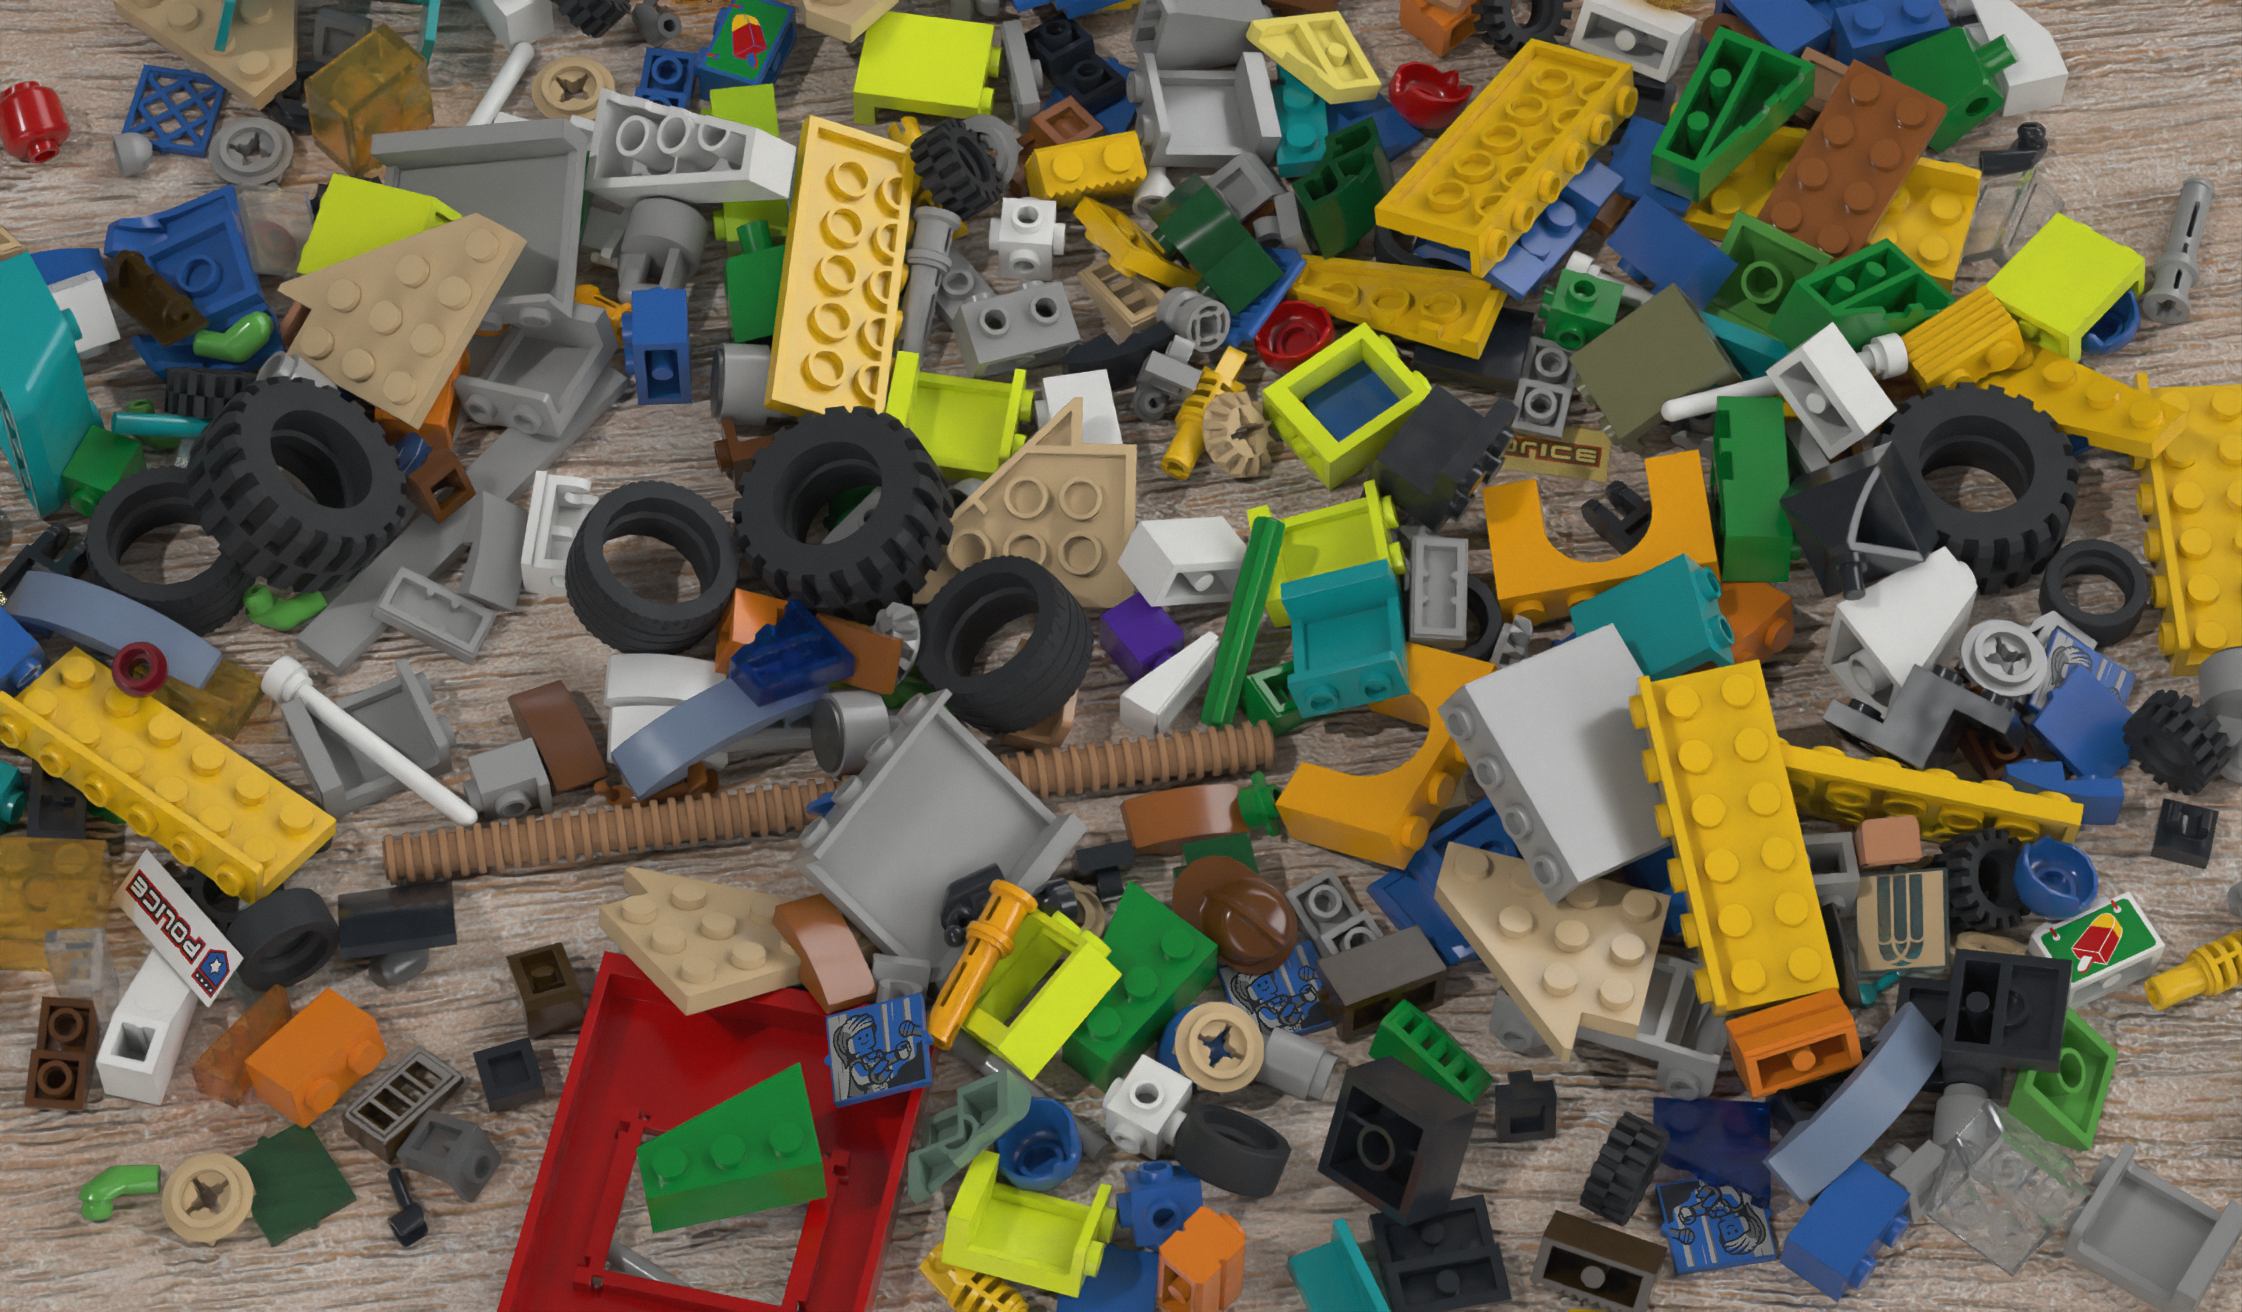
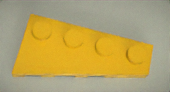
M1301 254V258L1306 261L1307 265L1287 291L1288 300H1305L1315 304L1317 307H1325L1332 317L1359 325L1365 322L1370 328L1479 360L1507 296L1506 292L1480 277L1473 276L1471 272L1333 257L1324 260L1323 256Z
M2023 338L2025 351L2022 355H2018L2016 361L2010 367L2002 371L1989 372L1986 378H1980L1977 384H1975V388L1987 390L1989 384L2005 388L2004 394L2016 398L2018 394H2021L2032 400L2035 411L2040 413L2045 410L2058 422L2056 433L2063 431L2066 435L2084 436L2088 438L2090 446L2154 460L2187 428L2185 411Z

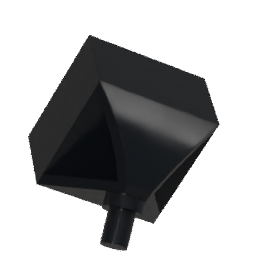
M1893 441L1796 477L1779 500L1826 598L1843 592V598L1846 600L1855 601L1862 599L1866 595L1864 584L1925 562L1940 539Z
M1390 1055L1349 1068L1344 1076L1317 1171L1404 1227L1448 1211L1478 1109Z

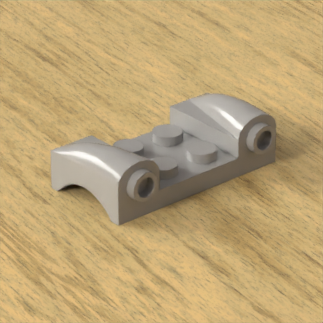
M1657 952L1636 1039L1633 1040L1581 1026L1578 1027L1576 1037L1658 1061L1656 1080L1661 1087L1678 1100L1691 1101L1708 1097L1712 1093L1728 1042L1725 1022L1735 1019L1736 1014L1713 1018L1710 1002L1700 1004L1695 988L1693 970L1701 969V965ZM1501 985L1494 1000L1489 1025L1490 1032L1499 1039L1502 1045L1514 1051L1542 1047L1545 1041Z

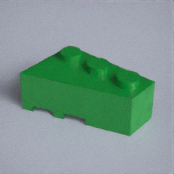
M1718 26L1651 153L1650 183L1699 203L1814 95L1816 65Z
M1885 238L1796 280L1769 324L1768 329L1783 341L1785 347L1791 352L1833 322L1855 353L1862 352L1863 346L1871 343L1872 338L1890 333H1897L1899 336H1902L1957 300L1894 243Z
M1717 396L1708 486L1722 581L1788 582L1790 560L1800 559L1801 545L1779 502L1791 484L1790 464L1787 463L1783 397Z
M1131 880L1127 884L1102 940L1112 950L1106 959L1122 975L1062 1045V1061L1105 1094L1114 1080L1118 1077L1122 1078L1139 1060L1141 1055L1157 1041L1158 1036L1170 1018L1176 1012L1190 1006L1216 978L1218 945Z
M800 1062L636 1148L653 1234L827 1197L823 1163Z

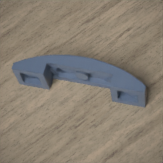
M27 571L3 607L27 631L48 640L56 632L112 657H115L128 644L134 642L151 643L164 653L169 664L168 678L162 688L193 701L197 700L223 659L222 652L157 611L106 588L64 575L41 571ZM142 663L136 666L144 670L145 677L149 674L150 664Z
M807 652L779 658L728 678L677 705L620 744L611 752V758L639 802L688 777L689 766L782 719L784 724L788 725L812 713L814 705L820 700V696L832 691Z
M1912 1002L1905 1003L1870 1041L1875 1048L1810 1120L1798 1121L1762 1161L1798 1204H1805L1853 1164L1886 1131L1920 1091L1940 1061L1943 1038Z

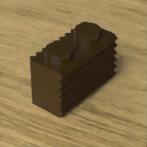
M1556 1210L1542 1237L1530 1280L1534 1286L1542 1283L1545 1290L1553 1287L1556 1294L1564 1290L1567 1297L1575 1294L1578 1301L1586 1298L1590 1305L1598 1302L1601 1309L1609 1306L1612 1312L1619 1310L1621 1312H1646L1654 1295L1668 1248Z

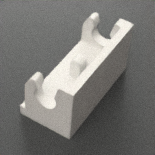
M536 471L520 563L524 592L567 596L565 568L569 549L584 518L599 501L597 496L572 494L570 492L589 493L591 488L589 480L573 476L549 475L547 471Z

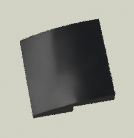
M1502 307L1479 360L1417 342L1411 372L1416 370L1425 377L1516 394L1523 362L1526 357L1534 313Z
M452 880L338 895V923L342 960L457 945L458 934Z
M1484 1194L1453 1199L1450 1202L1448 1211L1406 1227L1382 1212L1369 1215L1368 1225L1392 1312H1459L1511 1302L1512 1297L1499 1243L1494 1241Z

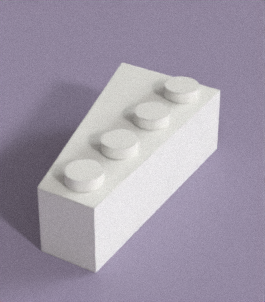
M600 87L584 190L624 208H633L637 202L651 197H669L681 200L687 204L788 199L796 147L756 127L709 115L696 114L683 108L657 104L648 99L636 96L630 97Z

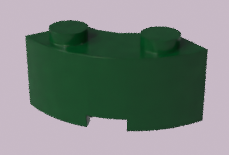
M1373 116L1325 136L1326 150L1321 162L1308 175L1291 184L1309 234L1324 260L1336 254L1348 253L1358 246L1359 240L1376 225L1375 206L1395 186L1393 170Z
M1196 172L1190 175L1147 213L1158 226L1151 233L1154 239L1171 258L1180 251L1202 277L1195 284L1204 297H1210L1220 303L1224 302L1235 316L1284 274Z

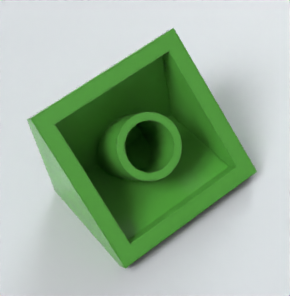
M1738 210L1720 247L1738 265L1703 312L1783 342L1768 329V326L1796 280L1832 264L1834 257Z
M2069 1006L2059 1073L2019 1069L2002 1127L2078 1151L2090 1150L2118 1052Z

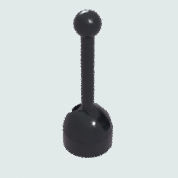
M1064 878L1046 882L1034 890L1032 897L1038 903L1037 909L1050 917L1058 910L1072 922L1076 921L1078 917L1077 901L1071 886ZM959 925L949 926L944 932L945 943L952 948L961 947L966 941L967 927L962 928Z

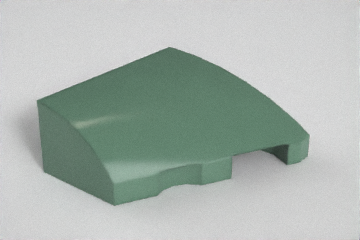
M1008 1068L958 1087L956 1106L921 1119V1149L908 1154V1197L915 1204L925 1201L968 1162L1027 1115L1032 1092Z

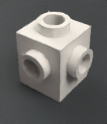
M1003 197L1001 219L991 218L989 250H999V278L1052 282L1054 255H1064L1066 223H1056V201H1045L1035 197H1023L1020 199Z
M1142 1054L1126 1079L1116 1078L1104 1097L1102 1108L1106 1110V1134L1110 1135L1112 1141L1124 1151L1131 1154H1139L1141 1152L1156 1161L1167 1143L1174 1146L1187 1113L1191 1108L1193 1081Z

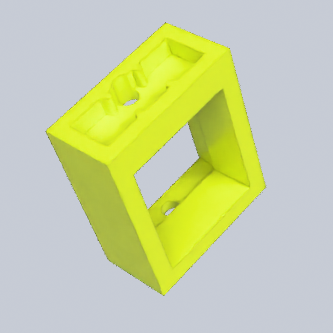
M1363 322L1262 390L1263 418L1274 421L1270 427L1324 486L1331 491L1375 461L1376 457L1426 398L1432 388L1419 371L1411 372L1400 360L1396 347L1388 337L1382 334L1378 336ZM1364 360L1400 401L1338 443L1301 401L1311 392Z
M1037 908L1034 914H1027L1012 940L1015 944L1012 954L1007 956L1006 959H999L972 1010L961 1026L966 1033L975 1038L992 1054L1031 1081L1122 975L1106 959L1112 950L1095 934L1086 928L1082 931L1074 922L1058 910L1050 917ZM1063 953L1067 955L1068 958L1009 1027L1005 1026L1003 1023Z

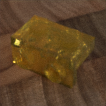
M222 659L203 690L168 675L164 686L152 697L207 734L215 735L217 733L234 741L266 693L261 690L262 676ZM139 664L133 671V678L137 680L145 678L150 672V667Z

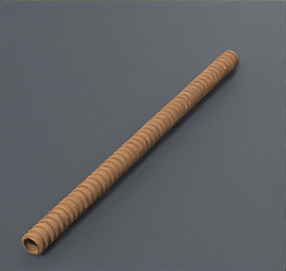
M1266 719L1258 721L1257 726L1252 727L1247 721L1242 722L1240 728L1234 729L1232 724H1225L1222 731H1216L1214 726H1209L1206 728V733H1199L1197 728L1189 730V735L1182 736L1180 731H1173L1169 738H1164L1163 733H1156L1153 740H1147L1145 735L1137 737V742L1130 743L1126 737L1121 738L1120 744L1112 745L1111 740H1104L1100 747H1095L1093 742H1088L1085 744V749H1078L1076 744L1068 746V751L1060 752L1057 746L1052 747L1050 753L1043 754L1041 749H1035L1032 756H1026L1024 751H1019L1016 753V758L1009 759L1006 753L999 754L998 760L1033 795L1038 794L1040 799H1047L1048 793L1056 792L1057 797H1064L1067 790H1073L1075 795L1082 794L1083 788L1089 787L1092 793L1099 792L1100 786L1107 785L1109 790H1116L1119 783H1125L1127 788H1132L1135 786V781H1142L1144 786L1152 784V779L1159 778L1161 783H1168L1172 776H1177L1178 781H1185L1187 774H1194L1196 779L1204 777V772L1210 771L1215 777L1220 776L1221 771L1228 769L1230 774H1237L1240 767H1245L1248 772L1255 771L1256 765H1263L1265 770L1272 769L1273 763L1276 761V753L1271 725L1268 724ZM850 774L842 775V781L835 782L832 776L825 777L824 783L816 784L815 779H808L807 785L799 786L797 781H792L789 784V788L782 789L779 783L772 784V790L764 791L762 786H755V792L746 793L745 788H739L736 795H728V791L723 790L719 793L720 797L711 798L709 792L702 793V799L693 800L692 795H685L683 802H676L674 797L667 798V804L658 805V801L655 799L650 800L649 806L640 807L639 802H633L630 809H623L622 804L614 805V811L605 812V808L602 806L597 807V813L588 814L587 809H580L577 816H570L569 811L561 812L562 818L552 819V814L549 813L544 814V820L535 821L534 816H527L524 823H517L516 818L508 819V825L501 826L499 821L496 820L491 821V827L482 828L481 823H474L471 830H464L463 825L455 826V832L448 833L446 828L443 827L438 828V834L429 835L428 830H421L418 837H411L410 832L402 833V839L395 840L392 834L385 835L384 841H382L386 879L390 880V884L393 886L398 885L399 879L407 878L409 883H415L418 876H425L427 881L434 880V874L443 873L444 878H451L452 872L461 871L462 876H468L470 869H478L479 873L483 874L487 873V867L496 866L497 871H504L505 865L514 864L515 869H521L523 862H531L532 866L536 867L540 866V860L549 859L550 864H557L558 858L567 857L568 862H574L576 855H584L585 859L589 860L593 859V853L602 852L603 857H610V851L620 850L621 855H626L629 848L636 847L638 852L642 853L646 852V846L655 845L656 850H663V844L672 843L673 848H679L682 841L690 840L691 846L699 844L698 839L707 838L708 843H716V837L725 836L726 841L734 840V834H742L743 838L747 839L751 838V832L760 831L761 836H768L769 830L777 829L778 834H785L787 827H795L796 832L804 830V825H809L819 817L806 813L807 804L820 798V795L823 793L836 791L850 777Z

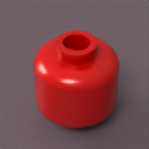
M36 81L21 82L4 90L0 94V137L7 152L16 158H29L30 162L35 164L43 163L56 157L60 153L59 147L68 139L71 131L70 124L56 92L52 88L40 86Z

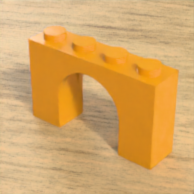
M1699 449L1644 459L1652 504L1650 526L1643 539L1631 551L1618 558L1604 562L1574 560L1563 555L1553 547L1547 537L1543 505L1536 478L1482 488L1497 598L1504 624L1505 622L1512 624L1517 614L1531 620L1532 626L1539 625L1548 619L1571 616L1569 608L1683 553L1702 568L1709 567L1721 586L1722 580Z
M1406 641L1410 694L1389 698L1380 702L1368 703L1372 712L1417 723L1429 728L1424 744L1410 760L1401 766L1372 776H1355L1301 762L1275 803L1291 839L1405 870L1415 852L1420 850L1425 844L1428 832L1442 808L1451 802L1455 787L1469 766L1456 741L1449 735L1445 722L1437 709L1464 684L1498 671L1496 664Z

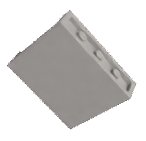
M565 117L372 134L371 155L386 166L384 185L435 197L463 215V217L477 212L527 240L477 330L498 331L502 329L503 324L520 323L528 327L543 328L550 326L551 321L572 319L588 136Z
M1613 623L1464 684L1437 709L1445 722L1449 735L1456 741L1473 770L1477 783L1484 789L1501 818L1506 833L1515 842L1531 870L1534 881L1541 887L1551 905L1558 903L1573 889L1672 845L1670 837L1661 839L1658 832L1654 805L1661 804L1662 800L1657 782L1648 784L1646 781L1641 750L1649 749L1644 728L1634 729L1628 704V696L1636 695L1637 678L1644 675Z
M947 688L925 696L922 693H918L902 707L897 715L902 722L891 735H883L869 748L864 757L869 763L858 777L852 775L836 789L831 797L835 805L825 818L822 816L816 818L804 829L798 838V842L802 846L789 861L885 955L930 960L931 972L927 995L933 1001L937 1000L936 998L968 943L966 939L961 947L952 948L944 941L945 930L941 925L940 911L949 884L992 863H996L1006 882L1018 886L1032 896L1037 887L1047 882L1088 829L1073 812L1056 817L943 706L952 695ZM991 896L980 901L976 920L979 919Z

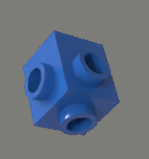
M1167 1161L1146 1162L1138 1166V1171L1123 1172L1125 1193L1116 1194V1208L1119 1210L1118 1221L1120 1229L1130 1228L1136 1247L1146 1246L1150 1250L1159 1251V1247L1176 1230L1183 1231V1223L1203 1206L1200 1179L1188 1172L1182 1165L1173 1166L1172 1163Z

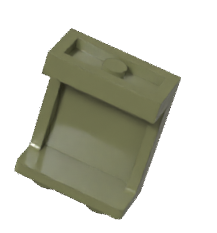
M1674 282L1569 357L1570 362L1579 374L1572 380L1576 389L1590 406L1597 403L1604 414L1598 420V423L1606 436L1616 447L1624 443L1635 454H1639L1646 449L1640 437L1665 420L1661 414V407L1666 401L1704 392L1715 383L1719 387H1724L1744 381L1694 302Z

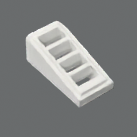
M1210 631L1124 691L1120 696V721L1140 735H1145L1148 740H1153L1156 733H1163L1164 735L1211 677L1219 649V636Z

